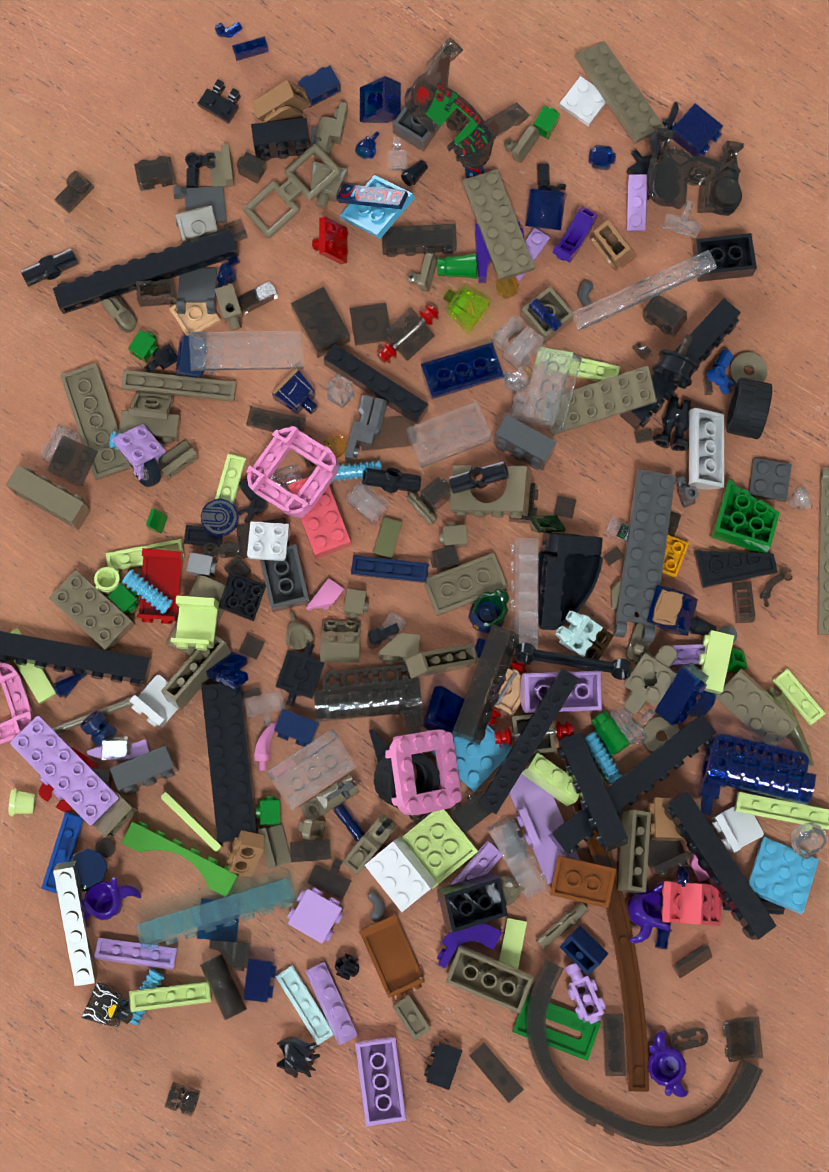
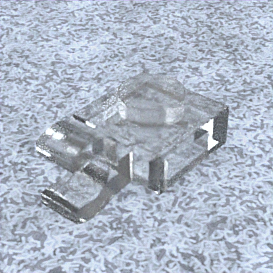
M393 138L394 150L388 151L389 171H403L407 168V150H401V138Z

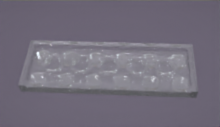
M302 331L189 332L188 334L191 371L304 368Z

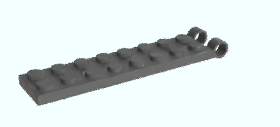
M641 469L637 470L613 633L616 637L624 638L627 630L626 622L644 625L642 641L652 643L654 640L655 622H652L660 592L676 478L674 475ZM634 613H639V617H635Z

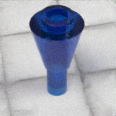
M84 673V676L74 675L55 682L53 690L60 698L63 696L66 699L78 682L88 674Z

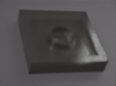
M386 303L349 308L355 346L392 340Z

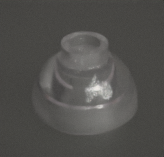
M804 485L798 486L793 491L792 496L788 498L792 509L810 510L813 507L809 493Z

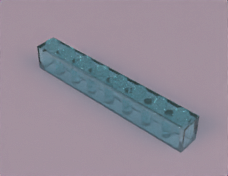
M289 877L135 925L141 949L146 948L147 951L159 948L158 944L166 942V945L178 942L177 938L185 936L186 939L198 936V931L205 930V933L217 930L216 926L224 924V927L236 924L235 920L243 918L244 921L253 919L256 913L262 912L263 915L273 913V908L279 906L282 909L292 907L296 898Z

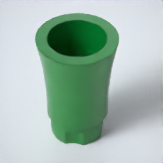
M477 254L438 258V276L477 279Z
M606 711L591 721L611 757L623 751L633 742Z

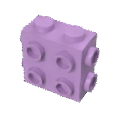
M314 887L312 890L307 889L306 892L302 890L297 899L300 902L296 909L292 908L287 916V919H289L288 924L322 944L324 941L329 942L334 933L331 930L334 923L339 924L344 915L341 912L343 909L340 907L341 903L332 897L327 900L322 897L323 892Z

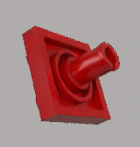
M326 216L319 218V239L312 240L313 249L339 264L347 263V228Z

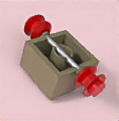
M532 714L511 717L512 734L508 727H506L504 732L497 728V732L494 733L495 744H499L501 748L502 744L506 743L510 747L512 738L515 743ZM568 720L565 725H561L558 721L555 728L551 724L534 754L555 753L554 736L561 740L564 736L574 735L573 725L569 724Z

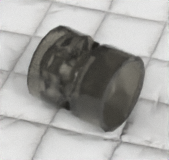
M173 1082L165 1108L173 1111L180 1109L182 1114L192 1117L201 1091L191 1087L185 1089L184 1085Z

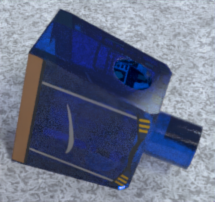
M297 368L272 392L274 400L296 414H299L303 409L309 414H313L318 408L312 401L316 396L314 389Z

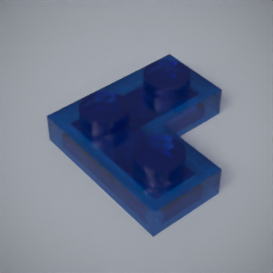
M231 652L206 671L207 677L236 690L249 680L248 673L240 670L248 664L247 657Z

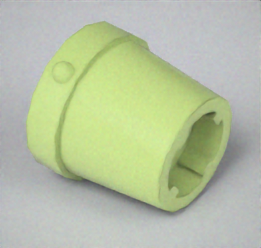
M111 567L99 569L94 577L96 589H99L102 594L108 596L119 586V571Z
M16 788L12 789L9 799V815L33 814L36 794L21 792Z

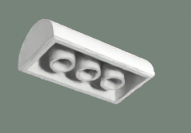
M700 408L689 410V487L694 486L697 489L703 490L724 488V414Z

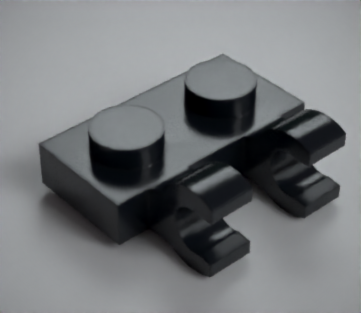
M217 79L212 91L206 89L197 104L202 109L229 124L238 111V106L235 104L239 101L241 95H239L240 92L233 88L228 99H224L220 95L226 87L224 82Z

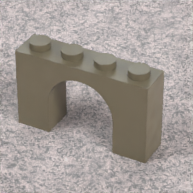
M453 465L452 476L468 472L474 467ZM508 466L509 478L507 479L506 490L498 500L491 503L478 501L475 488L453 494L451 490L449 510L457 517L473 515L474 517L483 518L485 515H492L494 518H503V515H510L511 518H522V516H528L532 471L527 466Z

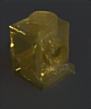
M331 436L324 440V444H321L326 448L328 447L336 458L346 453L347 443L343 436Z

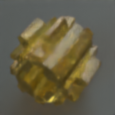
M516 277L501 281L497 279L496 290L499 296L502 295L503 298L507 299L518 293L519 283Z

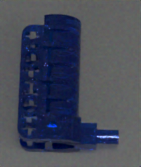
M720 734L714 737L713 741L706 748L698 795L702 796L701 812L703 815L711 816L713 801L719 798L720 789L725 786L808 805L814 791L816 774L807 772L809 759L802 752ZM736 745L740 747L741 753L737 752ZM775 754L778 756L779 762L775 760Z

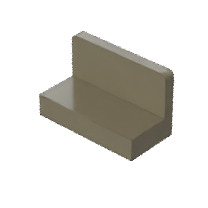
M226 144L221 145V152H213L216 156L215 159L209 160V163L214 162L215 168L210 169L212 187L234 186L229 145Z
M183 441L159 458L158 466L167 480H169L199 458L194 449L186 441Z
M282 825L258 830L260 835H264V855L269 869L292 862Z

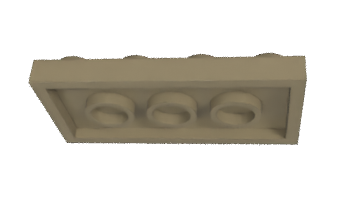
M494 553L427 578V583H424L436 616L473 603L485 592H494L496 589H508Z
M742 669L724 686L722 693L714 696L772 750L799 724V721Z

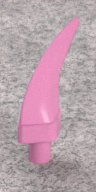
M277 721L265 729L256 744L254 761H258L259 771H266V761L271 760L270 741Z

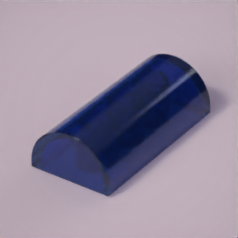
M493 343L421 364L424 382L431 400L504 378Z

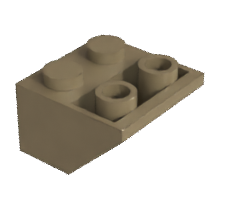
M323 620L320 662L359 663L361 621Z
M400 633L379 651V659L383 660L384 664H395V661L402 662V665H406V659L419 654L420 635Z

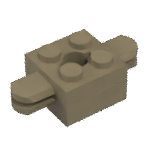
M662 646L655 656L645 651L632 670L631 676L625 680L624 686L631 690L625 699V707L629 712L637 713L641 711L647 701L656 707L676 679L678 672L671 667L677 658V651L673 646Z

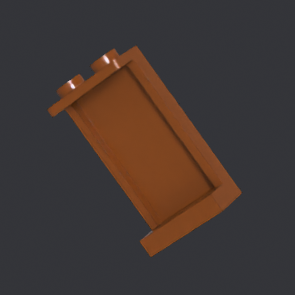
M396 915L359 931L388 998L392 997L395 1000L404 996L403 991L411 989V991H415L423 987L421 983L425 981Z

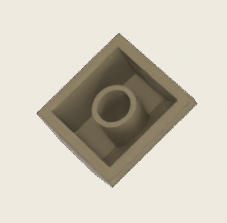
M120 793L117 794L119 799L93 824L104 838L112 839L138 811Z

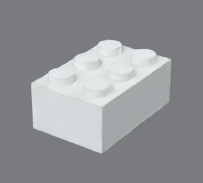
M401 837L394 840L365 864L366 868L401 912L437 884Z

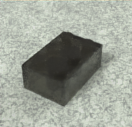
M324 287L290 303L292 312L317 358L327 354L333 344L340 347L350 342V334Z

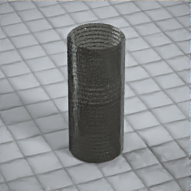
M221 954L202 963L200 968H202L205 979L210 989H212L211 992L220 1009L219 1011H221L224 1020H227L247 1010V1006H245L246 1004L240 995L241 993L235 984L236 982H234L233 976H231L232 974H230L231 972L225 962L226 960H224L225 958Z

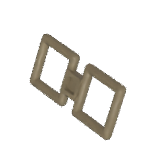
M315 143L285 169L284 174L289 179L282 186L276 181H272L243 208L245 214L267 238H271L299 213L300 207L294 202L298 197L303 194L307 200H313L341 174V169L318 144ZM316 153L332 172L312 191H309L293 172ZM272 191H275L291 210L269 229L254 213L253 209Z

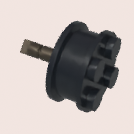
M686 334L678 352L666 349L659 351L658 355L660 358L658 363L653 365L652 370L659 376L658 379L664 383L673 382L683 389L692 384V374L698 370L699 366L695 361L685 356L693 337Z

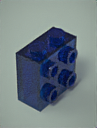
M695 103L672 128L669 137L698 159L701 155L705 156L713 141L716 143L721 138L723 125Z

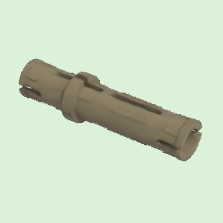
M579 902L571 911L565 912L564 917L550 927L536 941L545 950L548 945L569 927L575 926L577 924L576 921L589 912V910L582 902Z

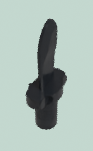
M677 102L673 103L669 118L662 121L665 128L661 138L664 140H668L671 130H676L678 126L674 122L679 110Z

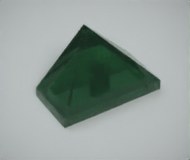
M557 515L531 516L529 518L531 531L537 533L564 532L566 530Z

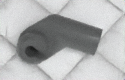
M590 281L583 282L577 294L584 310L592 307L588 295L594 286Z
M373 891L367 898L374 905L370 918L372 921L377 922L384 917L385 903Z

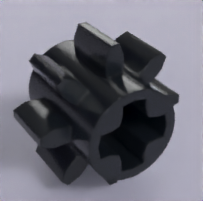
M345 953L344 957H339L335 962V970L338 971L336 975L346 980H349L350 976L355 977L359 972L358 958Z

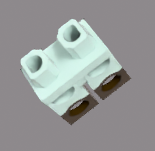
M569 611L566 620L571 623L568 629L561 626L555 633L560 639L559 643L576 656L599 660L603 654L602 650L607 648L614 635L591 620L587 615Z

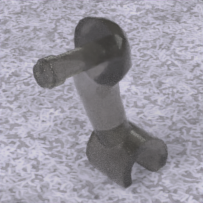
M782 567L779 574L765 584L759 596L761 599H764L765 607L769 606L768 598L771 597L773 587L783 579L787 581L792 580L793 577L787 574L792 571L790 568Z

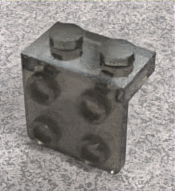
M649 838L648 866L652 875L659 874L661 877L671 872L669 868L674 866L681 868L688 864L687 860L692 858L689 851L684 850L680 840L657 841L650 840Z
M759 1016L735 1017L725 1020L722 1030L724 1037H726L725 1056L728 1057V1061L735 1062L740 1059L763 1058Z

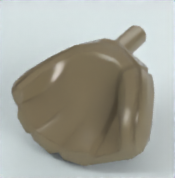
M290 612L289 615L292 623L289 624L286 632V644L292 649H304L307 643L311 644L314 642V635L307 625L296 622L294 612Z
M500 876L505 904L508 906L519 897L520 892L525 891V887H519L517 881L512 877Z

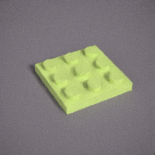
M444 809L432 812L401 837L437 882L432 889L478 852Z

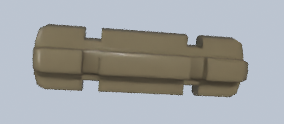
M414 492L407 496V501L410 505L413 504V508L422 518L425 517V521L429 525H432L437 520L433 512L430 513V509L421 499L418 500V496Z

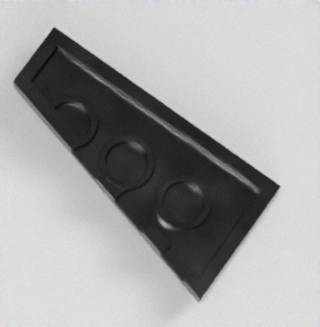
M694 551L702 588L776 574L778 572L774 554Z

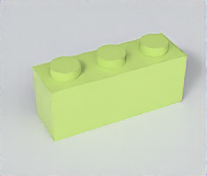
M713 630L708 635L705 634L703 639L705 650L704 654L701 653L699 658L701 669L695 677L696 689L715 694L723 692L734 635Z
M539 753L532 755L521 773L566 806L575 803L580 796L579 793L576 794L572 785L574 782L573 778Z

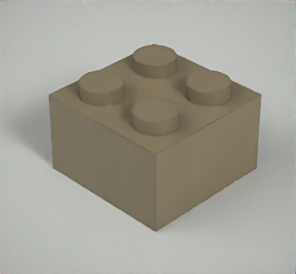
M550 286L521 309L520 317L544 344L573 321L574 313Z

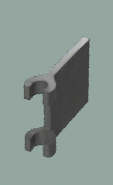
M223 186L173 187L174 199L185 197L186 211L212 205L216 223L226 222Z
M201 268L179 275L178 298L176 301L178 314H185V303H206L207 314H215L216 293L214 289H216L217 268Z

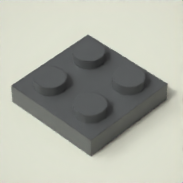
M754 458L749 494L757 498L786 502L792 464Z

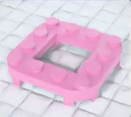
M291 426L279 431L275 430L272 433L274 438L253 467L249 465L247 481L248 486L255 494L289 516L303 518L313 509L333 481L340 464L328 447H324L300 432L298 428ZM290 449L317 465L297 495L290 493L270 480V477Z
M0 662V684H2L13 717L11 720L0 723V745L11 742L34 719V714L20 673L13 666Z
M439 729L392 738L393 741L390 748L386 750V758H391L397 796L392 798V803L394 806H398L403 815H420L448 809L461 801L462 796L460 793L453 735L450 732ZM435 750L437 767L440 772V789L417 794L411 755Z

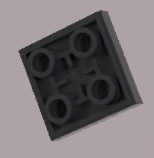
M230 572L219 603V609L254 621L266 585L235 572Z

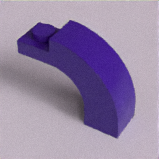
M582 206L578 210L568 231L555 246L552 253L560 260L570 263L586 240L598 214Z
M479 924L454 933L450 931L441 941V943L448 947L446 950L442 948L436 959L440 960L438 965L446 968L455 950L461 944L468 941L480 942L493 950L503 932L487 924Z

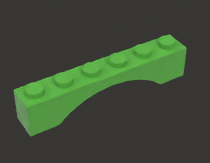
M142 821L131 823L121 842L122 844L141 853L151 850H164L181 855L200 871L208 888L225 897H229L239 875L229 872L228 865L223 868L217 865L218 860L210 856L207 859L201 857L202 852L192 847L190 850L184 848V843L175 838L172 841L166 839L167 834L157 829L155 832L149 830V825Z

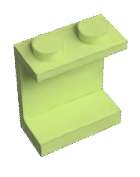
M176 596V604L180 608L176 638H171V642L179 649H188V646L195 647L197 650L206 651L207 648H213L219 602L215 598Z

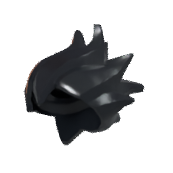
M292 1036L277 1042L285 1058L277 1062L276 1066L284 1069L287 1074L292 1075L294 1078L298 1077V1072L304 1073L310 1078L311 1073L309 1070L316 1071L311 1066L313 1065L312 1061L320 1057V1054H313L317 1047L316 1043H305Z

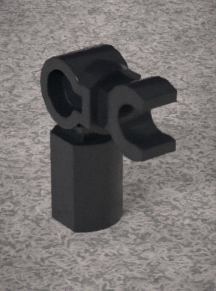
M195 153L186 155L185 162L188 166L186 169V188L199 187L198 168H203V166L210 169L215 168L214 162H208L210 159L216 158L214 153H207L205 156Z
M538 164L537 183L539 186L537 197L543 201L553 197H557L560 200L566 199L567 194L559 192L560 190H566V184H559L557 187L549 185V164Z
M246 478L239 483L238 487L248 500L253 502L249 505V508L241 509L238 514L242 516L244 513H248V518L244 520L247 524L252 521L255 514L258 515L260 512L267 510L268 502L253 492L248 486Z
M397 623L386 628L380 627L367 633L368 647L375 649L388 636L399 633L398 631L400 630Z

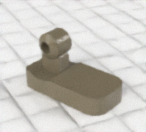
M530 125L520 138L519 143H514L511 139L504 142L506 151L512 152L515 161L522 163L539 138L538 128Z
M427 252L425 254L421 274L411 272L407 275L408 282L411 285H418L421 291H430L437 265L435 253Z
M643 624L635 626L625 655L627 659L637 663L645 651H648L651 643L642 641Z
M306 819L299 822L298 831L302 833V838L322 840L326 822Z

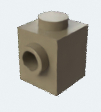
M448 523L446 526H443V532H439L440 544H444V549L467 547L466 525Z
M347 588L344 614L348 618L358 619V617H363L364 612H368L369 601H366V591Z

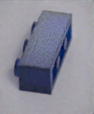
M265 36L232 46L236 61L269 52Z

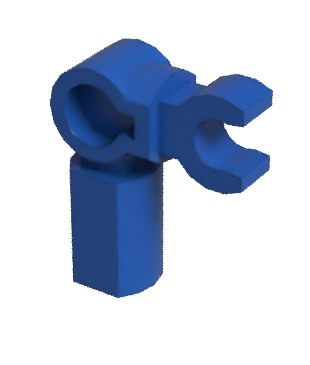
M722 350L713 365L714 368L707 371L709 381L719 385L723 394L730 393L731 391L728 388L735 385L731 379H727L725 374L733 358L729 350Z

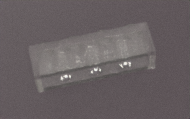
M505 817L489 826L487 830L519 887H525V891L522 892L524 897L528 900L546 890L545 882L548 880L543 871L539 872L536 865H538V862L534 855H529L526 850L529 846L524 837H519L517 831L520 829L515 820L510 821L508 817Z

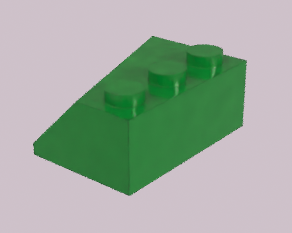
M729 479L720 502L711 538L756 552L767 553L772 545L780 512L762 500H757L749 494L750 492L745 489L742 490L734 484L735 482Z

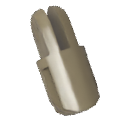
M118 295L102 301V306L120 330L128 333L135 329L136 320Z

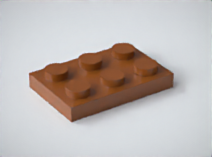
M558 856L550 895L609 908L617 868Z

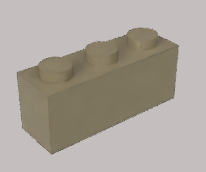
M122 411L119 433H124L144 424L156 440L172 444L173 441L179 442L181 419L179 415L169 414L167 419L132 416L129 415V411Z

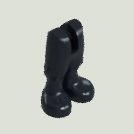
M672 396L665 417L662 418L664 430L662 434L654 436L653 442L659 447L669 448L671 432L675 426L676 432L671 449L674 451H686L689 443L683 436L689 427L691 400L684 399L681 409H677L679 397Z

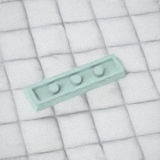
M293 965L275 976L316 1043L319 1045L334 1034L328 1021Z

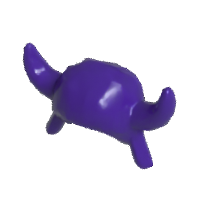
M113 877L111 882L101 881L91 886L82 900L86 928L88 927L87 920L89 917L94 916L99 920L111 919L121 912L123 898L128 896L141 898L140 891L131 885L118 887L116 877Z
M664 882L650 890L646 884V892L636 893L629 899L627 909L629 917L633 923L641 927L639 934L629 940L631 943H640L647 940L651 935L653 927L666 931L670 930V925L662 923L661 911L663 901L659 892L662 891Z
M660 1030L654 1037V1046L651 1045L649 1047V1051L652 1054L648 1061V1071L651 1078L658 1085L665 1086L666 1096H670L673 1093L675 1096L685 1097L689 1094V1091L683 1088L681 1079L686 1074L687 1063L680 1051L667 1046V1031Z

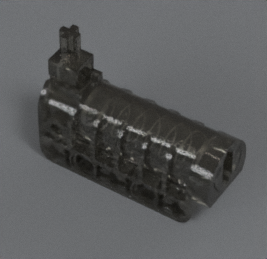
M406 664L327 672L323 677V690L314 691L317 722L400 714L405 716L406 729L409 728V734L421 732L420 727H424L419 677L408 679V676L404 675L401 677L402 680H398V670H401V674L407 673L408 668ZM392 671L396 677L394 680L388 681L385 678V673ZM378 672H382L381 678L383 682H379V678H374L373 682H369V679H362L363 684H360L359 674H362V678L368 677L369 673H372L375 677L379 676ZM343 675V686H341L340 682H334V686H330V684L327 683V681L330 680V677H334L335 680H340L339 676ZM349 675L357 677V681L354 684L346 682V678Z

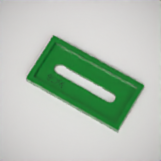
M528 994L521 1013H518L512 1032L588 1061L601 1022L597 1021L590 1024L587 1021L584 1023L583 1019L579 1020L575 1012ZM538 1015L581 1032L582 1037L575 1039L534 1023L532 1017Z

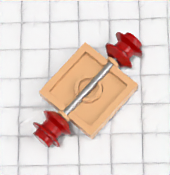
M515 660V662H510L512 670L500 663L497 664L479 695L480 698L492 704V706H485L487 710L485 714H480L483 717L482 721L491 726L493 723L497 724L496 717L502 716L499 709L511 716L514 715L521 703L520 681L522 676L519 673H526L525 666L531 665V663L523 664Z

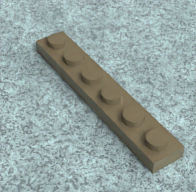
M124 370L121 388L127 391H142L234 402L237 384L231 381Z

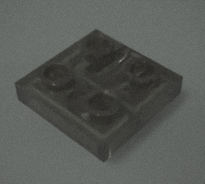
M62 435L46 471L82 487L98 451Z

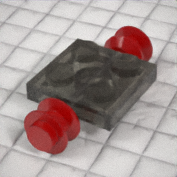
M425 305L426 311L420 310V317L412 307H409L382 332L392 343L391 345L384 343L383 350L377 349V356L383 363H391L390 358L397 357L396 350L408 361L435 336L426 326V324H433V318L439 319V312L433 305Z

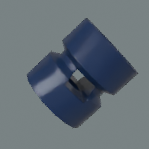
M100 710L92 712L80 724V728L87 735L91 734V740L98 747L107 743L117 732V729L110 722H106V717Z

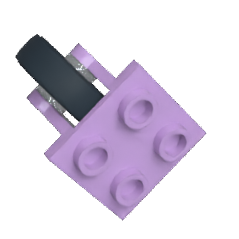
M144 424L112 439L132 464L134 475H136L142 485L152 487L160 482L161 473L158 460L159 456L165 454L166 451Z

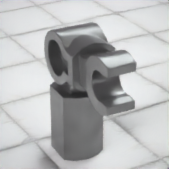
M684 476L676 478L675 484L679 490L678 495L683 508L696 504L695 499L699 495L697 488L694 486L687 487Z

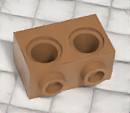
M241 830L239 837L234 839L232 852L229 851L226 863H229V872L252 877L264 851V835Z

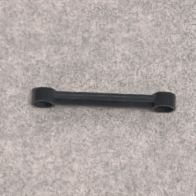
M519 643L516 646L515 659L523 664H528L535 660L607 672L619 680H625L631 676V662L626 659H616L613 662L537 650L530 643Z

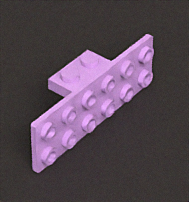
M36 716L10 742L21 756L41 775L39 779L45 785L50 784L54 788L52 792L60 800L63 798L90 826L119 799L106 783L40 716Z
M521 774L509 794L518 813L516 816L520 827L523 826L526 834H523L527 845L532 846L547 884H551L558 856L580 859L576 850L571 854L569 852L562 854L548 836L564 823L554 797Z

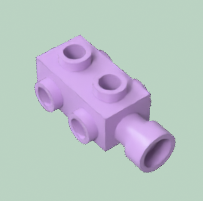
M574 963L565 967L567 975H570L572 983L568 984L569 989H567L571 1001L575 1000L577 1005L575 1011L579 1020L583 1019L584 1023L589 1021L590 1024L601 1020L600 1016L604 1014L603 1010L606 1009L602 998H597L596 996L597 986L594 979H589L588 976L583 977L582 969ZM579 987L584 988V994L578 993ZM586 1006L592 1007V1013L586 1012Z

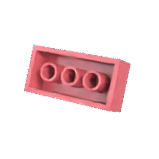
M308 478L289 484L290 493L297 495ZM328 486L313 509L303 518H300L315 559L351 546L350 538L331 489Z

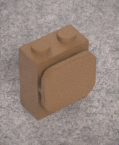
M289 80L252 101L255 117L264 122L303 118L301 111L311 106L305 89Z
M609 220L593 231L597 237H593L590 240L615 271L619 265L624 267L637 257L624 237Z
M653 798L649 800L647 812H651L650 840H685L677 833L674 822L668 819L664 813L665 809L662 805L672 798ZM693 798V800L701 810V800L699 798Z

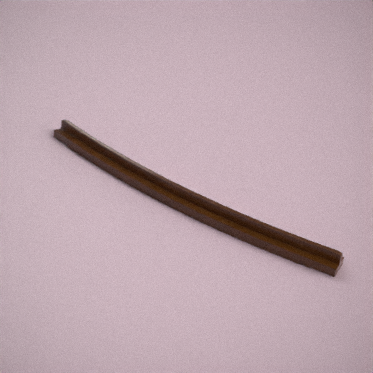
M580 800L572 804L575 813L582 809ZM594 830V836L586 841L593 863L616 868L611 851L605 852L603 847H599L595 837L598 835L596 830ZM616 871L610 906L606 908L615 949L623 1001L628 1091L649 1092L648 1044L641 978L635 943L629 941L633 938L623 891H617L618 873Z

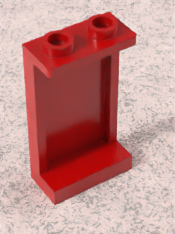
M142 548L143 580L145 582L148 581L149 585L152 584L154 589L157 588L159 593L162 592L164 597L168 596L167 599L173 601L167 611L161 614V610H156L155 606H151L152 603H147L146 599H142L140 595L137 618H142V622L153 623V619H160L162 624H172L173 621L178 619L179 606L176 604V596H180L183 552Z

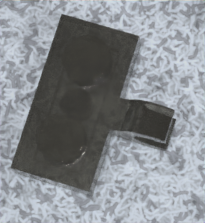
M335 858L330 871L315 865L307 883L344 899L352 880L338 875L343 861Z

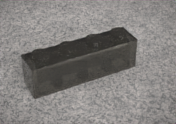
M456 224L390 227L382 236L383 255L388 257H395L400 254L414 256L424 253L425 255L427 252L451 254L457 250Z

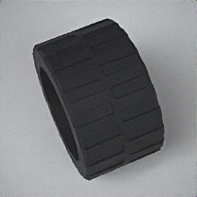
M743 377L738 379L729 407L726 425L727 433L752 439L760 438L769 414L773 391L772 384Z
M422 753L412 754V763L415 764L417 770L415 782L417 794L438 790L440 772L436 763ZM384 755L376 766L373 781L375 791L384 802L394 806L392 798L397 796L391 758H386V755Z

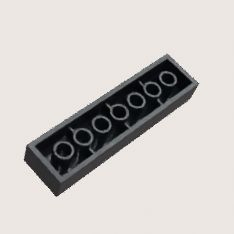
M723 298L690 334L693 338L685 356L695 361L698 366L702 361H706L714 348H718L726 335H730L740 321L738 317L741 312ZM681 345L675 350V352L679 351ZM654 373L652 380L657 402L621 413L620 417L635 430L640 426L644 428L650 421L652 413L656 415L663 407L665 399L669 401L678 388L675 383H664Z
M240 681L201 686L218 843L234 842L235 837H239L241 830L258 834L243 688Z

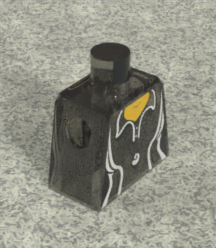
M97 982L81 1018L118 1027L121 1021L128 1024L132 1020L133 1013L126 1010L129 1005V1000L109 984Z

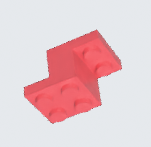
M664 881L662 889V922L721 926L722 900L717 888L709 884Z

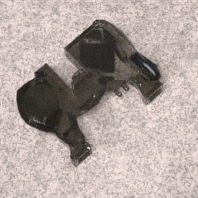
M657 127L649 140L652 159L647 172V190L653 202L660 206L681 209L686 203L687 185H700L697 213L731 215L742 200V192L738 183L741 170L738 167L737 154L744 148V143L726 141L722 146L719 161L705 156L690 157L689 154L684 152L683 148L677 150L676 147L670 149L669 144L674 130Z

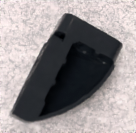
M543 532L542 550L546 551L539 552L537 575V617L539 629H558L568 622L566 616L569 611L577 613L585 604L597 583L602 568V537Z

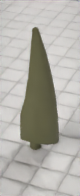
M774 687L766 690L782 707L796 718L784 693L777 695ZM798 724L787 736L810 766H813L814 763L809 747Z

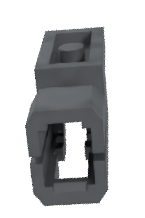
M361 396L358 414L361 418L360 422H353L345 454L346 462L353 463L354 457H358L360 449L358 446L372 449L374 438L379 436L387 408L386 400L375 398V402H373L374 397Z

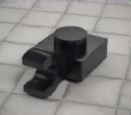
M168 344L152 354L155 360L144 366L148 373L159 366L164 370L177 362V354L171 345Z

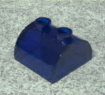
M529 189L525 226L561 231L566 193Z
M443 686L434 687L423 726L429 731L440 729L450 732L453 737H458L468 701Z

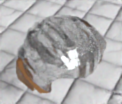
M519 367L517 372H507L502 380L503 384L512 392L528 391L531 389L535 378L534 370L530 367H527L526 370L523 367Z

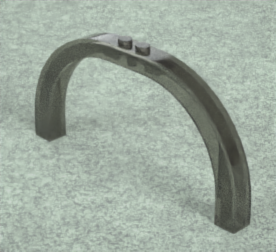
M545 958L543 959L530 988L526 1005L525 1029L529 1051L536 1069L550 1090L571 1110L585 1117L586 1123L594 1127L596 1124L604 1127L603 1131L611 1136H614L616 1133L641 1144L672 1147L697 1142L711 1136L731 1122L743 1109L751 1097L763 1069L742 1058L721 1097L704 1113L676 1125L651 1126L633 1122L580 1095L561 1077L549 1053L546 1040V1014L550 998L564 968Z

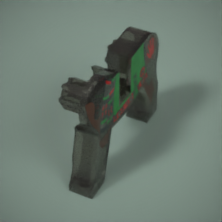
M449 37L427 61L423 74L408 87L405 93V106L408 112L432 133L446 121L447 127L451 131L458 133L448 144V151L454 150L456 161H460L462 167L478 169L483 167L490 159L494 140L502 136L511 127L519 126L530 115L516 102L484 121L480 114L463 97L448 88L450 62L463 51Z

